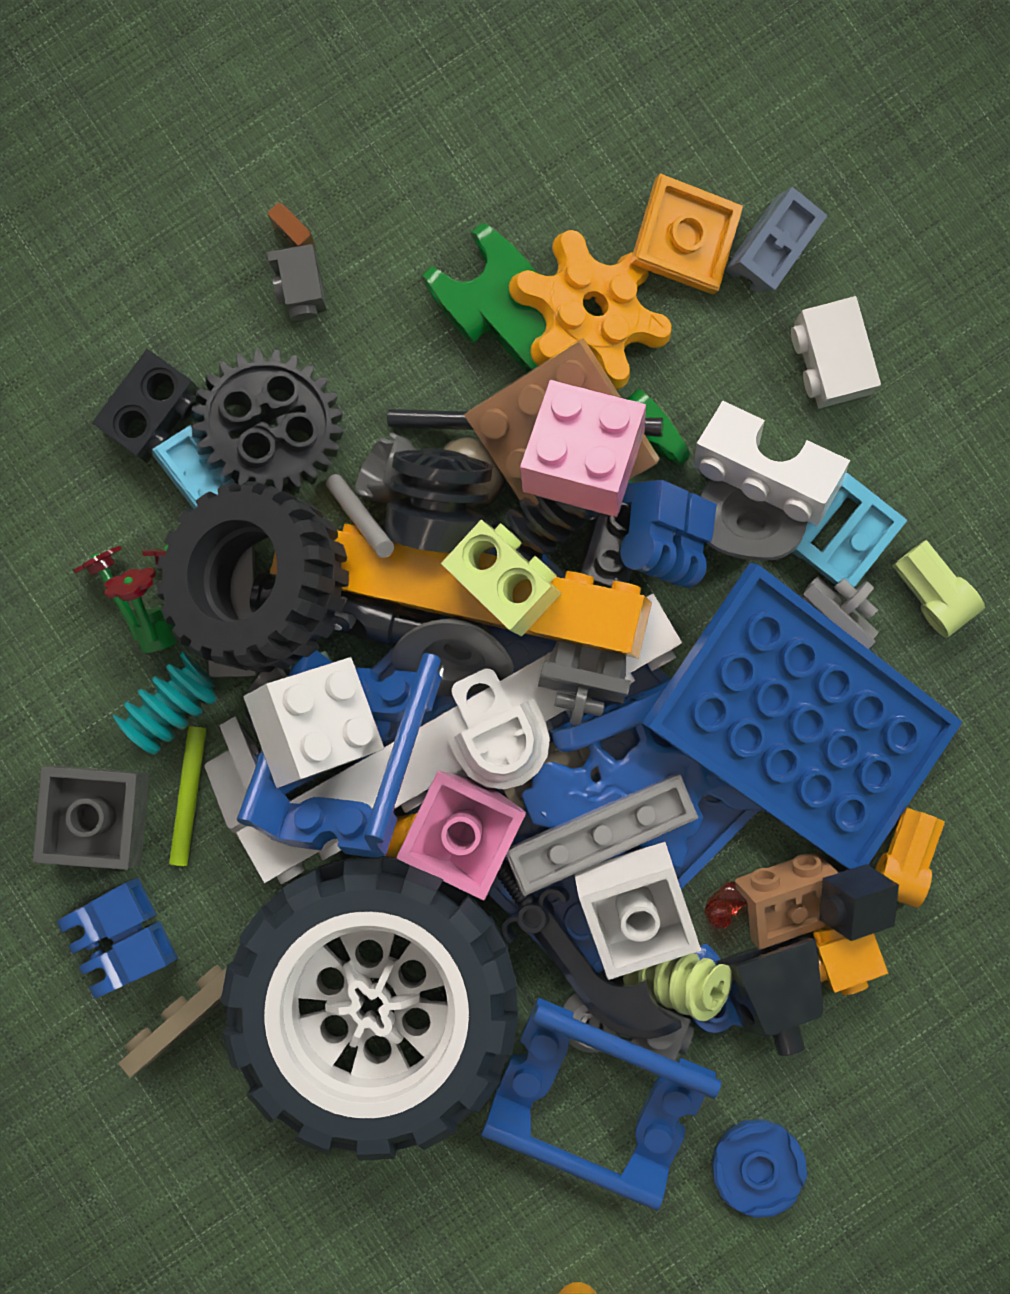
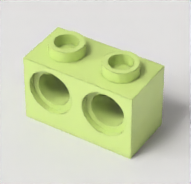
M480 520L441 564L510 631L523 636L562 594L551 584L557 575L536 556L528 562L516 550L522 542L504 525L500 523L494 529L483 520ZM496 547V562L492 567L481 570L479 567L480 555L484 550ZM530 580L532 583L531 595L526 601L515 603L513 600L514 587L520 581Z

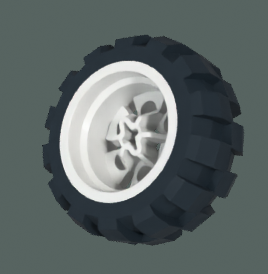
M381 856L380 858L354 859V857L319 866L283 887L276 896L258 910L240 935L241 943L233 962L228 964L226 968L220 1001L227 1007V1028L222 1032L231 1068L241 1069L251 1088L246 1096L269 1123L277 1117L298 1132L295 1139L296 1142L326 1155H329L332 1147L355 1151L358 1161L395 1159L397 1150L415 1145L426 1150L456 1133L457 1124L472 1111L479 1112L500 1083L503 1067L508 1055L512 1054L518 1022L516 974H514L508 945L491 915L488 916L471 897V894L444 882L442 878L413 867L397 858ZM395 934L411 941L399 959L390 956ZM340 936L351 960L346 962L338 958L327 947L326 943ZM365 940L378 942L383 949V958L375 963L363 960L359 953V944ZM408 960L419 961L426 969V977L419 982L407 981L401 973V965ZM328 967L338 969L344 976V986L337 990L328 989L321 981V971ZM370 978H379L378 983H372ZM386 982L394 989L396 996H391L390 991L385 987ZM445 986L447 1002L430 1001L427 998L420 997V992ZM363 994L367 995L371 1000L377 997L382 1000L378 1009L380 1016L376 1015L372 1010L366 1013L361 1010L365 1001ZM298 998L327 1000L324 1010L300 1016ZM411 1008H421L430 1016V1024L423 1029H414L407 1024L405 1013ZM331 1015L342 1017L348 1024V1033L338 1037L331 1035L325 1028V1018ZM375 1035L387 1038L391 1044V1052L385 1056H375L368 1050L367 1039ZM404 1037L424 1057L412 1067H409L399 1045ZM348 1043H350L349 1046L354 1048L358 1046L351 1073L333 1065Z

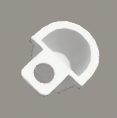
M483 669L456 682L452 687V695L469 729L447 741L460 766L471 779L485 787L508 789L526 783L539 772L545 762L550 741L546 721L535 698L512 708L496 673L491 669ZM479 683L490 686L495 695L492 707L483 712L471 709L466 700L468 690L473 685Z

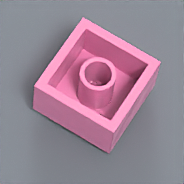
M550 380L520 466L523 492L617 517L644 435L646 404Z

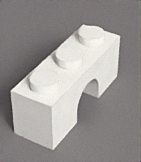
M722 401L697 442L693 467L699 469L703 475L711 480L724 481L741 489L747 497L755 501H766L784 510L794 520L800 522L807 521L819 526L843 484L850 460L808 440L795 458L784 462L770 460L758 450L765 420Z

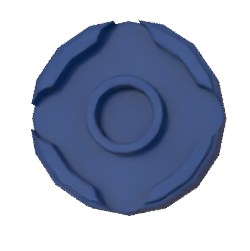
M764 1119L744 1120L729 1128L717 1142L711 1160L713 1180L723 1200L732 1208L734 1207L736 1210L743 1212V1214L754 1218L773 1217L789 1209L798 1199L796 1196L800 1193L802 1186L804 1188L807 1178L806 1158L795 1137L780 1124Z

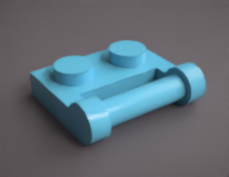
M846 473L842 486L819 526L807 522L801 543L791 553L806 561L833 584L837 585L845 578L855 587L907 522V519L854 477ZM847 497L852 499L858 506L824 549L820 551L811 542Z

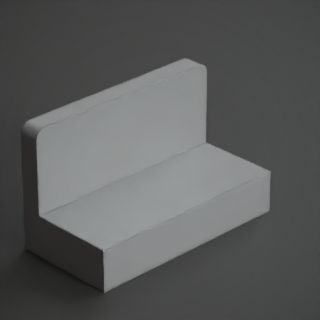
M235 716L219 725L229 750L205 764L206 772L226 825L232 833L247 827L237 821V817L258 762L255 756L260 754L256 741Z

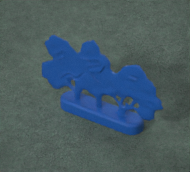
M670 680L626 697L623 705L611 703L604 706L602 717L584 714L580 726L572 725L570 720L552 728L550 733L558 751L571 752L588 746L590 750L589 757L583 767L573 769L555 762L543 763L539 772L533 776L532 787L524 790L521 795L533 824L553 828L678 773L683 779L698 819L640 844L643 849L665 842L672 864L678 868H682L688 852L686 843L688 837L696 834L703 820V815L698 806L702 797L709 794L720 799L723 804L735 810L763 811V809L673 745L661 747L654 742L650 729L643 725L642 722ZM636 727L640 741L636 747L628 752L624 759L616 761L602 748L601 740ZM598 766L601 780L595 783L590 775L591 770ZM624 851V852H622V853H620V854H617V855H615V856H613V857H611V858H609V859H612V858H615V857H618V856H622V855L625 854L626 851Z

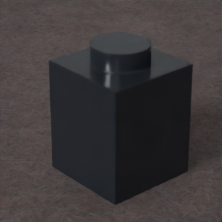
M867 864L824 877L822 881L819 920L850 941L894 927L899 884Z

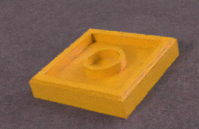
M659 174L654 180L630 264L709 294H715L720 288L743 206Z

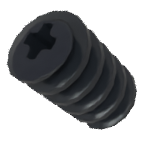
M536 496L539 502L536 505L532 500L524 497L520 501V505L525 515L522 516L516 510L510 509L506 512V517L511 526L508 527L502 521L496 520L492 524V528L495 529L501 523L522 542L516 550L529 562L534 556L542 560L543 554H551L556 549L557 543H565L570 538L571 531H580L585 525V519L594 520L599 515V512Z

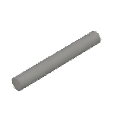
M338 474L331 475L326 481L327 489L376 554L382 558L390 556L394 551L392 541L344 479Z

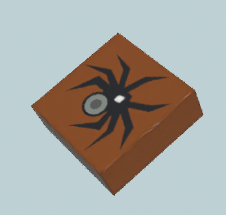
M278 202L267 212L273 228L292 247L313 244L314 249H316L311 232L283 203L280 204Z

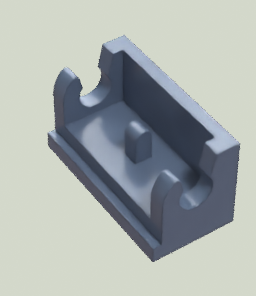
M795 188L787 189L773 199L724 271L732 277L743 275L753 282L750 286L752 291L776 290L828 215Z

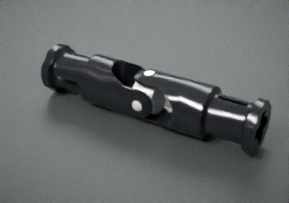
M259 573L254 580L249 600L252 612L257 611L265 603L274 587L275 580L272 579L270 574ZM341 591L340 598L345 599L346 602L342 613L335 612L331 623L335 625L334 632L355 635L358 638L392 645L413 628L431 621L440 620V617L437 613L431 612L427 615L402 610L400 604Z

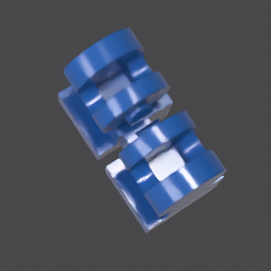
M664 480L628 483L622 503L631 506L629 533L622 541L620 549L622 562L630 569L657 577L679 587H694L702 580L706 572V559L703 555L704 543L711 542L713 538L717 504L696 494L688 493V491Z
M139 878L125 882L56 921L61 933L77 925L82 926L85 930V934L81 939L68 945L72 954L83 948L91 950L99 946L98 941L106 936L108 939L112 938L114 945H112L113 949L106 953H103L101 949L91 955L90 961L78 966L82 975L96 968H102L106 972L104 980L89 987L94 999L161 969L178 959L160 921L145 929L141 922L157 914Z

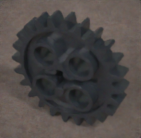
M256 349L253 362L249 363L238 353L236 354V368L234 369L225 362H220L219 374L221 379L215 375L207 374L205 385L209 390L198 389L196 401L201 405L192 407V419L199 422L192 425V437L203 438L197 443L198 455L212 453L207 460L206 468L208 471L221 466L223 470L220 482L223 484L233 477L238 479L239 485L246 481L259 482L266 486H273L281 491L283 485L288 484L295 494L299 493L300 478L314 485L317 479L314 468L323 472L329 470L330 461L326 456H337L339 446L333 441L341 440L343 428L334 425L341 422L343 415L342 410L332 408L336 404L338 395L336 392L323 394L328 379L322 377L313 381L311 378L314 365L310 364L300 371L296 368V355H293L287 364L281 363L279 350H274L270 361H264L260 350ZM280 389L287 392L291 398L280 402L272 399L268 393L272 390ZM230 405H241L249 413L243 417H233L225 409ZM299 408H303L306 411L305 413H293L294 410ZM266 418L269 424L276 423L275 428H269L267 423H260V419ZM294 429L302 430L308 434L310 439L301 443L294 442L288 437L287 432ZM230 434H242L239 438L231 439L229 437ZM258 445L264 448L268 454L263 458L254 459L246 455L243 450L248 446Z

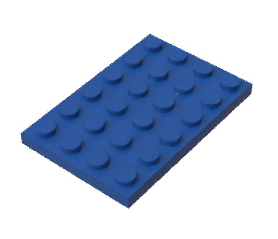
M749 563L642 724L849 870L870 863L962 724V721L759 564Z

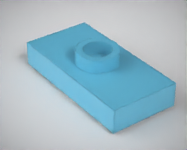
M190 425L153 448L152 455L189 504L195 509L198 506L196 500L208 491L218 494L217 489L220 486L233 483L234 480L230 479L224 484L220 482L223 470L221 466L208 471L206 468L207 460L212 453L198 455L197 443L202 439L192 437V426Z

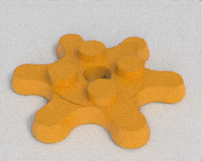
M568 230L558 234L552 244L553 254L558 263L556 275L544 276L528 270L517 273L509 283V293L515 302L537 309L545 319V332L534 340L530 349L531 357L538 366L584 338L615 389L619 390L627 384L630 377V367L624 353L625 347L635 342L645 344L651 348L663 347L671 337V323L666 316L647 310L638 301L636 296L637 287L646 281L649 271L630 264L633 252L622 256L615 265L602 264L589 254L584 237L577 231ZM595 297V302L599 304L604 315L593 316L589 314L583 306V300Z

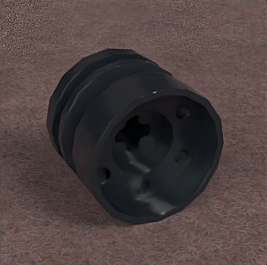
M444 449L403 450L394 453L392 468L404 474L393 475L390 479V487L395 491L410 496V498L389 501L386 513L385 534L391 541L403 546L420 550L451 553L480 520L486 522V514L478 509L467 506V504L488 500L490 489L479 483L491 481L493 466L488 462L468 457L466 454Z

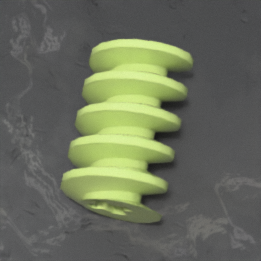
M695 953L623 975L625 985L637 984L648 978L650 992L657 1003L659 1002L663 1007L675 1009L678 1013L691 1015L699 1021H707L721 1010L728 998L733 980L732 970L728 965L719 964L716 966L712 959L703 958L700 960Z

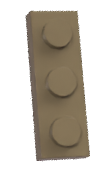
M219 965L213 967L196 982L201 989L189 1001L181 996L161 1013L165 1020L161 1026L153 1033L148 1027L145 1028L125 1045L130 1053L118 1064L129 1078L143 1071L221 1001L226 968L222 970Z

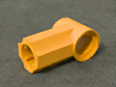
M907 807L899 818L888 853H883L875 870L899 884L898 902L919 908L930 888L932 870L929 866L945 821Z

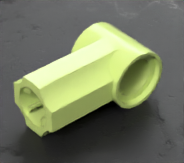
M927 540L910 550L892 565L922 603L921 611L924 617L945 638L950 637L985 609L984 602L978 592L966 580L953 574Z

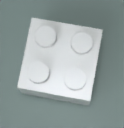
M351 657L267 683L243 696L276 789L384 749Z
M665 842L597 863L574 874L579 900L608 980L701 951Z

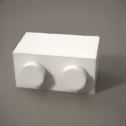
M856 296L801 311L794 322L795 326L791 328V337L796 353H803L807 370L803 372L805 389L810 398L815 397L818 409L869 396L881 386Z

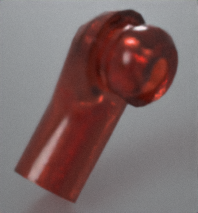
M727 882L708 899L705 906V915L711 926L717 929H724L731 924L730 919L743 906H748V903L736 890L735 882Z

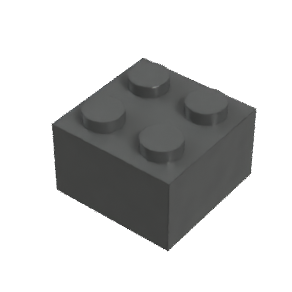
M41 766L33 863L124 870L140 866L142 862L149 773L70 766Z

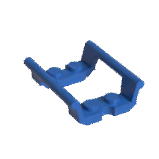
M317 650L308 658L297 655L298 662L291 667L288 677L333 662ZM424 653L417 672L395 671L392 676H389L383 682H378L379 677L371 669L355 668L373 719L401 722L373 808L359 801L325 797H312L300 804L290 803L288 798L278 788L276 789L275 784L271 781L272 775L263 750H261L237 821L245 826L255 828L273 841L291 847L321 851L328 841L338 839L337 847L346 854L372 858L385 856L397 821L393 810L424 713L432 710L442 679L438 673L441 659L434 654Z
M538 998L520 1037V1042L526 1046L528 1051L521 1055H511L494 1094L480 1136L658 1211L664 1198L669 1167L685 1136V1126L681 1125L678 1119L684 1115L696 1116L705 1096L715 1099L721 1087V1080L716 1079V1072L683 1058H680L678 1062L574 1019V1012ZM570 1038L658 1075L638 1115L635 1131L637 1142L631 1159L622 1175L531 1137L530 1108L534 1100L544 1097L550 1090L567 1053Z

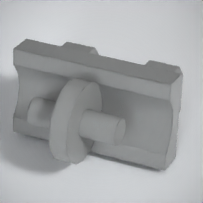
M817 575L808 584L803 593V599L869 649L875 643L874 638L878 631L855 609L868 620L878 611L866 599L874 587L866 581L855 589L843 578L834 588L846 598L844 600Z

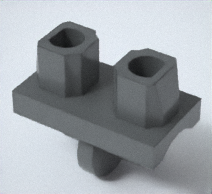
M559 640L555 644L549 661H544L538 686L575 695L557 692L554 703L556 707L572 710L570 724L580 726L583 713L602 717L604 702L586 698L623 705L625 696H628L631 682L625 679L626 656L614 652L601 651L596 673L577 669L582 647Z

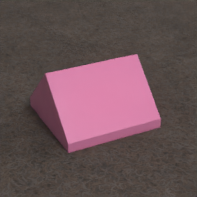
M438 770L398 853L397 859L442 878L444 882L485 900L526 812L494 788L485 787L470 778Z

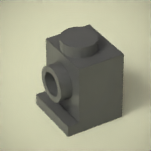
M313 244L267 252L268 261L274 273L280 274L273 276L278 304H286L291 321L311 320L317 317V312L327 310L319 260Z

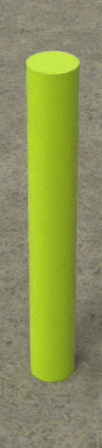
M188 726L169 859L170 865L188 866L207 730L204 727Z

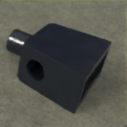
M797 936L760 950L758 947L715 961L716 966L725 964L732 970L733 980L729 996L744 1029L764 1037L773 1036L777 1054L780 1056L793 1055L803 1051L805 1045L799 1025L820 1018L824 1011L816 940L814 938Z

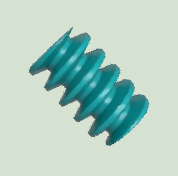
M184 651L180 653L185 668L181 670L168 664L166 669L171 678L169 682L154 676L152 681L157 691L154 695L139 689L137 692L143 703L142 706L138 707L126 701L123 704L129 716L126 720L113 714L116 723L127 737L148 753L157 754L161 750L158 738L166 742H170L175 738L171 725L179 729H185L189 726L185 712L195 717L203 713L198 699L208 704H213L217 701L212 688L215 687L213 681L196 661Z

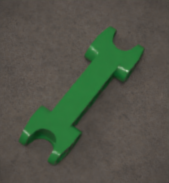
M480 223L470 232L473 241L478 246L486 262L485 269L479 277L472 281L460 282L453 280L434 266L429 267L421 274V277L445 317L468 342L474 344L489 331L518 365L528 373L538 367L531 357L530 349L534 340L545 332L546 322L543 315L537 309L515 302L509 293V283L517 273L527 270L537 272L509 241L489 225ZM636 389L626 398L627 400L646 404L645 417L663 418V436H646L655 452L671 461L677 467H681L691 458L685 442L674 425L645 392Z

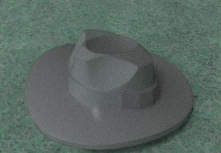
M710 480L701 494L702 498L717 504L713 538L708 544L721 553L749 560H775L789 555L798 547L803 539L807 521L800 522L794 520L784 510L766 501H755L747 497L741 489L724 481Z
M456 616L431 621L413 628L397 642L392 653V664L395 671L417 672L424 653L438 656L441 659L438 673L442 677L436 694L439 696H453L452 687L456 682L483 669L493 670L499 681L512 675L514 666L506 650L489 634L490 631L486 625L460 619ZM482 683L475 684L468 690L467 695L480 693L490 686Z

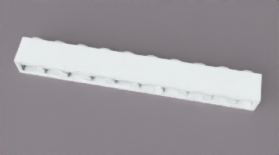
M654 594L647 597L652 602L639 659L626 656L625 679L630 680V684L635 681L631 672L646 663L651 671L676 658L672 649L682 643ZM581 646L577 669L596 673L601 650ZM552 652L500 681L512 708L535 698L546 721L548 731L553 728L549 719L559 713L566 711L569 718H571L572 710L554 706L557 692L575 696L574 694L538 686L544 661H549ZM489 687L468 699L467 703L475 711H487L494 703V691ZM458 706L419 728L394 808L401 805L406 813L422 804L427 794L426 790L430 788L438 770L466 778L469 777L458 763L447 741L469 729ZM394 742L384 747L383 750L370 755L295 798L290 803L300 804L312 797H325L359 801L373 808ZM249 826L236 832L264 883L277 877L280 884H283L306 870L302 864V861L318 853L323 861L341 850L337 847L338 839L328 841L320 851L291 847L273 841L265 834Z

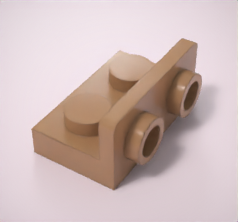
M813 852L799 855L792 860L769 868L757 869L751 874L736 878V890L748 903L751 941L760 950L828 926L819 920L822 881L824 877L837 874L838 872L820 854Z

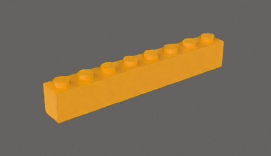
M344 524L343 531L337 530L338 538L334 541L344 545L347 555V561L341 563V567L349 571L348 587H342L341 591L444 616H456L460 619L509 630L441 564L450 553L420 550L392 541L394 551L390 556L382 558L376 554L355 525ZM276 551L270 574L275 576L277 575ZM482 553L479 558L480 569L486 570L492 567L496 562L497 556ZM566 571L565 579L554 578L551 584L562 594L525 634L556 641H565L577 644L578 646L614 652L639 659L652 602L647 597L640 595L641 587L620 581H613L611 588L593 585L594 577L572 571ZM530 580L520 581L514 587L513 600L515 603H522L531 595L532 583Z

